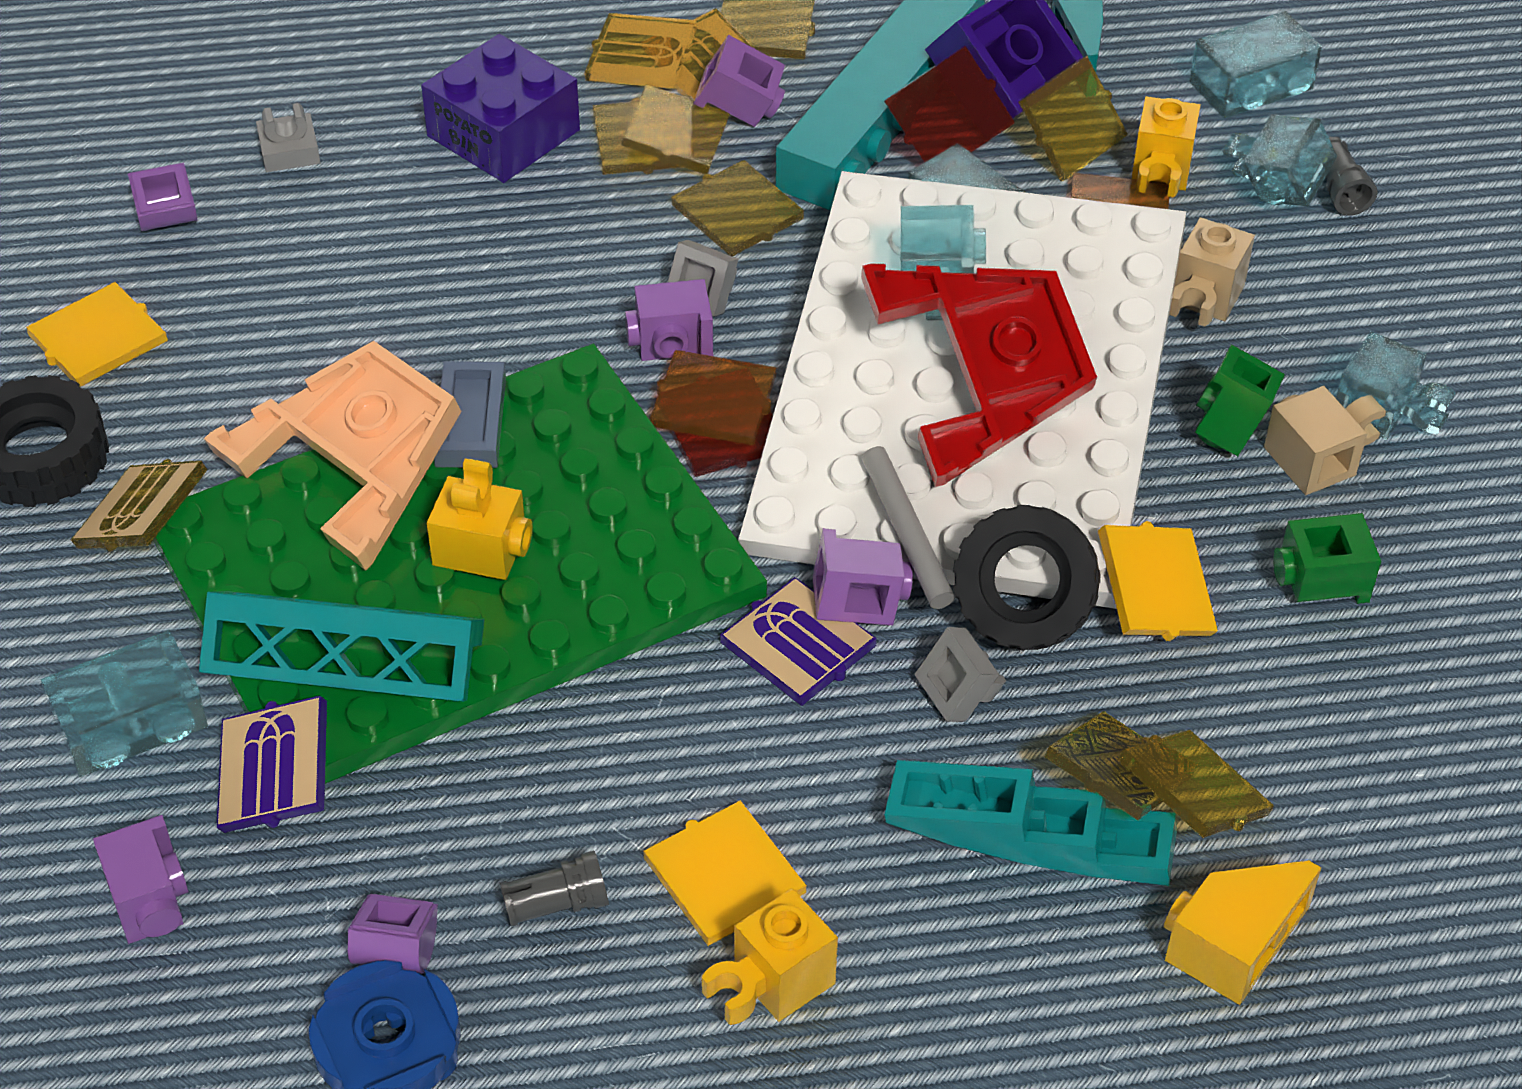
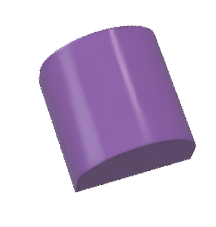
M184 162L128 173L141 232L198 220Z
M377 894L367 895L348 928V958L350 963L364 965L375 961L402 962L403 970L416 971L423 974L424 969L426 970L429 965L434 948L438 904Z

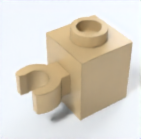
M1200 217L1180 251L1169 315L1176 317L1183 307L1200 313L1198 325L1204 327L1213 318L1226 321L1245 287L1255 235Z
M1325 386L1301 395H1291L1280 403L1273 405L1264 448L1306 496L1356 476L1364 446L1376 441L1380 436V432L1371 422L1384 417L1386 410L1372 395L1358 398L1345 409Z

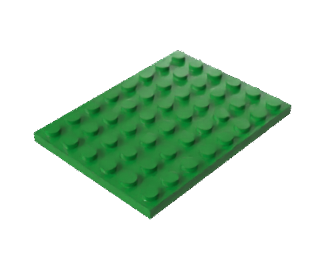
M594 343L506 376L498 468H492V485L522 490L524 517L531 519L533 525L529 549L524 557L516 556L507 580L432 565L427 529L428 518L447 477L464 479L463 467H435L434 460L374 563L366 571L329 543L320 529L364 486L314 449L256 470L249 478L240 476L166 504L148 526L147 530L202 634L207 592L232 591L484 619L482 645L474 646L472 650L467 701L225 675L245 713L265 709L266 704L270 701H275L277 704L282 705L316 696H322L327 700L325 784L767 597L766 578ZM223 621L219 660L243 662L263 646L246 623ZM262 625L272 638L285 628ZM298 629L279 645L296 668L310 669L329 653L311 630ZM328 632L337 645L350 636L349 634ZM364 636L344 653L359 673L364 676L375 677L395 660L377 637ZM393 639L403 652L416 643L414 641ZM430 643L410 660L428 683L452 684L455 646ZM270 654L257 663L279 666ZM336 661L323 670L345 673ZM402 668L389 677L391 679L411 681Z

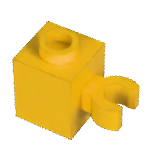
M1145 96L1131 183H1137L1138 192L1145 193L1147 185L1168 188V197H1175L1179 190L1186 191L1201 104L1182 102L1173 98L1161 99Z
M465 458L463 462L464 479L447 477L427 521L432 565L507 580L516 556L524 557L526 555L532 537V520L524 517L522 490L492 485L493 470L491 463Z
M791 888L734 925V961L716 963L704 972L701 977L702 994L708 999L718 991L727 988L739 993L725 1003V1020L729 1025L738 1024L746 1020L753 1013L757 998L774 1018L780 1022L835 985L838 937L799 894Z

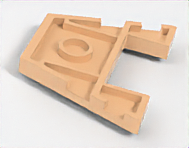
M375 341L368 343L304 379L308 386L306 389L279 404L270 398L251 409L254 418L229 432L222 425L204 438L214 454L245 478H249L292 436H297L364 486L320 529L329 543L365 571L374 563L462 412L454 396Z

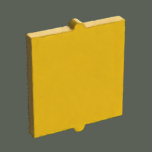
M116 282L26 327L31 339L45 352L48 365H57L70 380L79 383L80 387L168 341L166 332L148 315L146 304H137Z
M1145 521L1140 526L1104 525L1098 530L1123 635H1162L1164 640L1172 641L1177 636H1212L1218 632L1192 528L1154 527L1151 522Z
M741 800L700 822L696 820L687 821L684 830L643 851L644 860L707 946L734 932V925L791 888L799 896L806 894V884Z

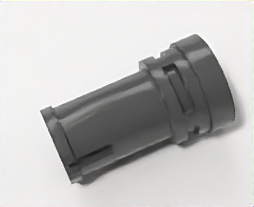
M1329 137L1319 142L1314 148L1312 156L1315 164L1319 166L1327 181V191L1336 210L1343 215L1351 216L1360 214L1371 207L1377 198V187L1364 168L1356 164L1346 142L1342 141L1339 137Z
M595 851L582 853L580 857L574 858L573 861L560 862V868L509 882H499L511 927L518 925L519 922L572 908L575 913L585 907L587 909L592 907L597 909L609 905Z

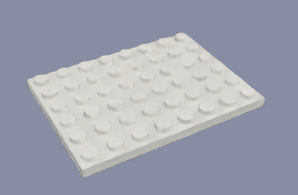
M842 171L738 539L747 554L815 565L822 530L825 528L836 529V538L900 543L902 560L910 562L862 460L867 450L881 446L886 449L950 585H955L953 566L954 560L957 561L961 550L959 546L964 537L967 538L974 530L973 526L981 519H987L993 515L994 511L1002 508L1017 507V505L1045 507L1066 516L1087 536L1097 555L1101 576L1098 590L1099 597L1095 606L1117 609L1098 530L1104 525L1132 526L1184 235L1186 211ZM871 263L886 264V270L916 271L917 265L940 266L941 272L976 274L977 268L1056 271L1097 375L1094 388L945 485L935 487L918 440L920 426L977 411L940 311L933 310L877 324L861 279L862 266ZM1025 545L1013 548L998 562L995 570V586L998 592L1052 599L1058 590L1060 581L1058 566L1053 557L1039 547ZM913 569V579L918 580Z

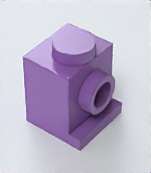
M728 35L705 67L694 104L704 108L708 102L755 127L763 116L771 119L782 102L785 90L780 88L779 84L785 65Z
M705 279L634 286L635 310L625 311L628 346L639 345L642 361L700 355L701 363L713 362V318Z
M823 528L812 576L816 619L893 626L899 600L909 599L913 580L912 565L910 562L902 560L900 543L836 538V529Z
M162 815L93 838L128 944L147 937L166 935L184 924L176 897L189 893L178 858L173 851Z

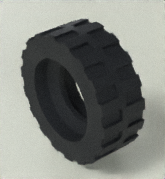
M48 375V377L26 376L22 380H11L3 383V386L0 387L1 502L13 505V503L23 504V507H35L36 504L43 503L50 505L58 503L60 499L65 497H73L80 493V489L87 484L91 485L98 478L97 473L100 469L104 470L107 463L106 453H109V443L98 403H95L93 394L88 389L83 390L80 388V384L73 380L65 381L60 379L59 376ZM53 426L64 428L67 432V437L60 444L44 452L16 455L8 453L6 450V443L9 440L32 428Z
M1017 505V507L1008 509L1002 508L994 511L993 515L987 519H981L973 526L974 530L967 538L964 537L959 546L961 550L957 561L954 560L953 573H955V585H953V589L965 619L969 620L976 628L975 630L984 638H988L996 644L1007 648L1038 650L1048 648L1070 638L1089 619L1088 616L1093 607H1095L1099 597L1098 590L1101 576L1098 558L1087 536L1066 516L1045 507ZM1025 545L1036 546L1048 552L1055 560L1060 575L1058 590L1051 601L1041 608L1029 611L1018 610L1008 605L1000 597L995 586V570L1000 559L1013 548Z

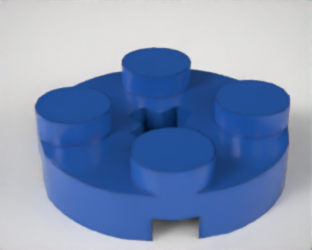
M388 960L375 961L358 966L334 980L324 992L325 1002L318 1010L316 1019L312 1015L309 1026V1039L314 1061L324 1081L332 1089H431L439 1081L449 1077L457 1066V1049L461 1030L457 1005L447 985L437 975L425 969V976L416 971L403 970L402 962ZM386 1020L391 1028L405 1027V1030L398 1034L397 1039L392 1042L381 1044L370 1041L375 1036L374 1025L378 1022Z

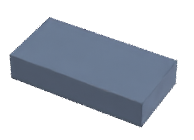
M443 362L441 388L454 396L462 412L434 458L435 467H463L464 459L467 458L491 463L492 468H498L506 386L504 362Z

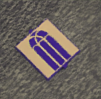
M796 577L763 602L759 600L752 603V610L720 634L721 644L800 706H803L834 680L843 681L846 678V670L875 648L877 641L876 637L857 623L817 620L814 591Z
M316 696L282 705L277 704L275 701H270L266 704L265 709L222 719L217 829L226 833L262 824L275 828L279 825L280 820L324 811L327 700L322 696Z

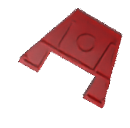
M871 263L862 266L861 279L877 324L933 310L940 311L977 411L920 426L918 440L935 487L945 485L1094 388L1097 375L1056 271L977 268V272L974 274L941 272L940 266L917 265L916 271L886 270V264Z

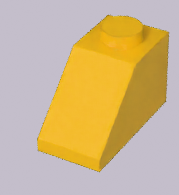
M1308 860L1211 872L1194 895L1183 891L1172 905L1164 922V928L1171 932L1165 961L1240 1005L1309 909L1321 867Z

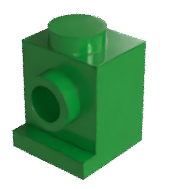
M1231 344L1216 374L1212 376L1196 404L1205 413L1197 425L1195 433L1207 445L1218 449H1225L1238 457L1273 403L1285 374Z
M1363 513L1289 520L1282 547L1276 548L1273 556L1274 573L1280 586L1291 585L1297 602L1354 596L1357 604L1370 603L1381 564V558Z

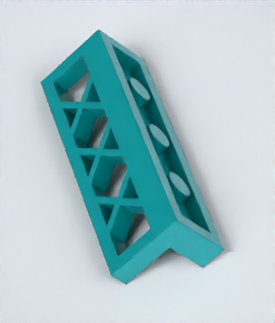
M232 591L207 592L199 672L467 701L472 650L474 646L482 645L484 619ZM223 621L246 623L263 646L243 662L219 660ZM262 625L285 628L272 638ZM298 629L311 630L329 652L310 669L296 668L279 647L282 642ZM328 632L349 634L350 636L337 645ZM364 636L377 637L395 659L375 677L361 675L344 654ZM393 639L414 641L416 643L403 652ZM430 643L455 646L452 684L428 683L410 660ZM270 654L279 666L257 663ZM336 661L345 673L323 670ZM402 668L411 681L391 679L389 677Z

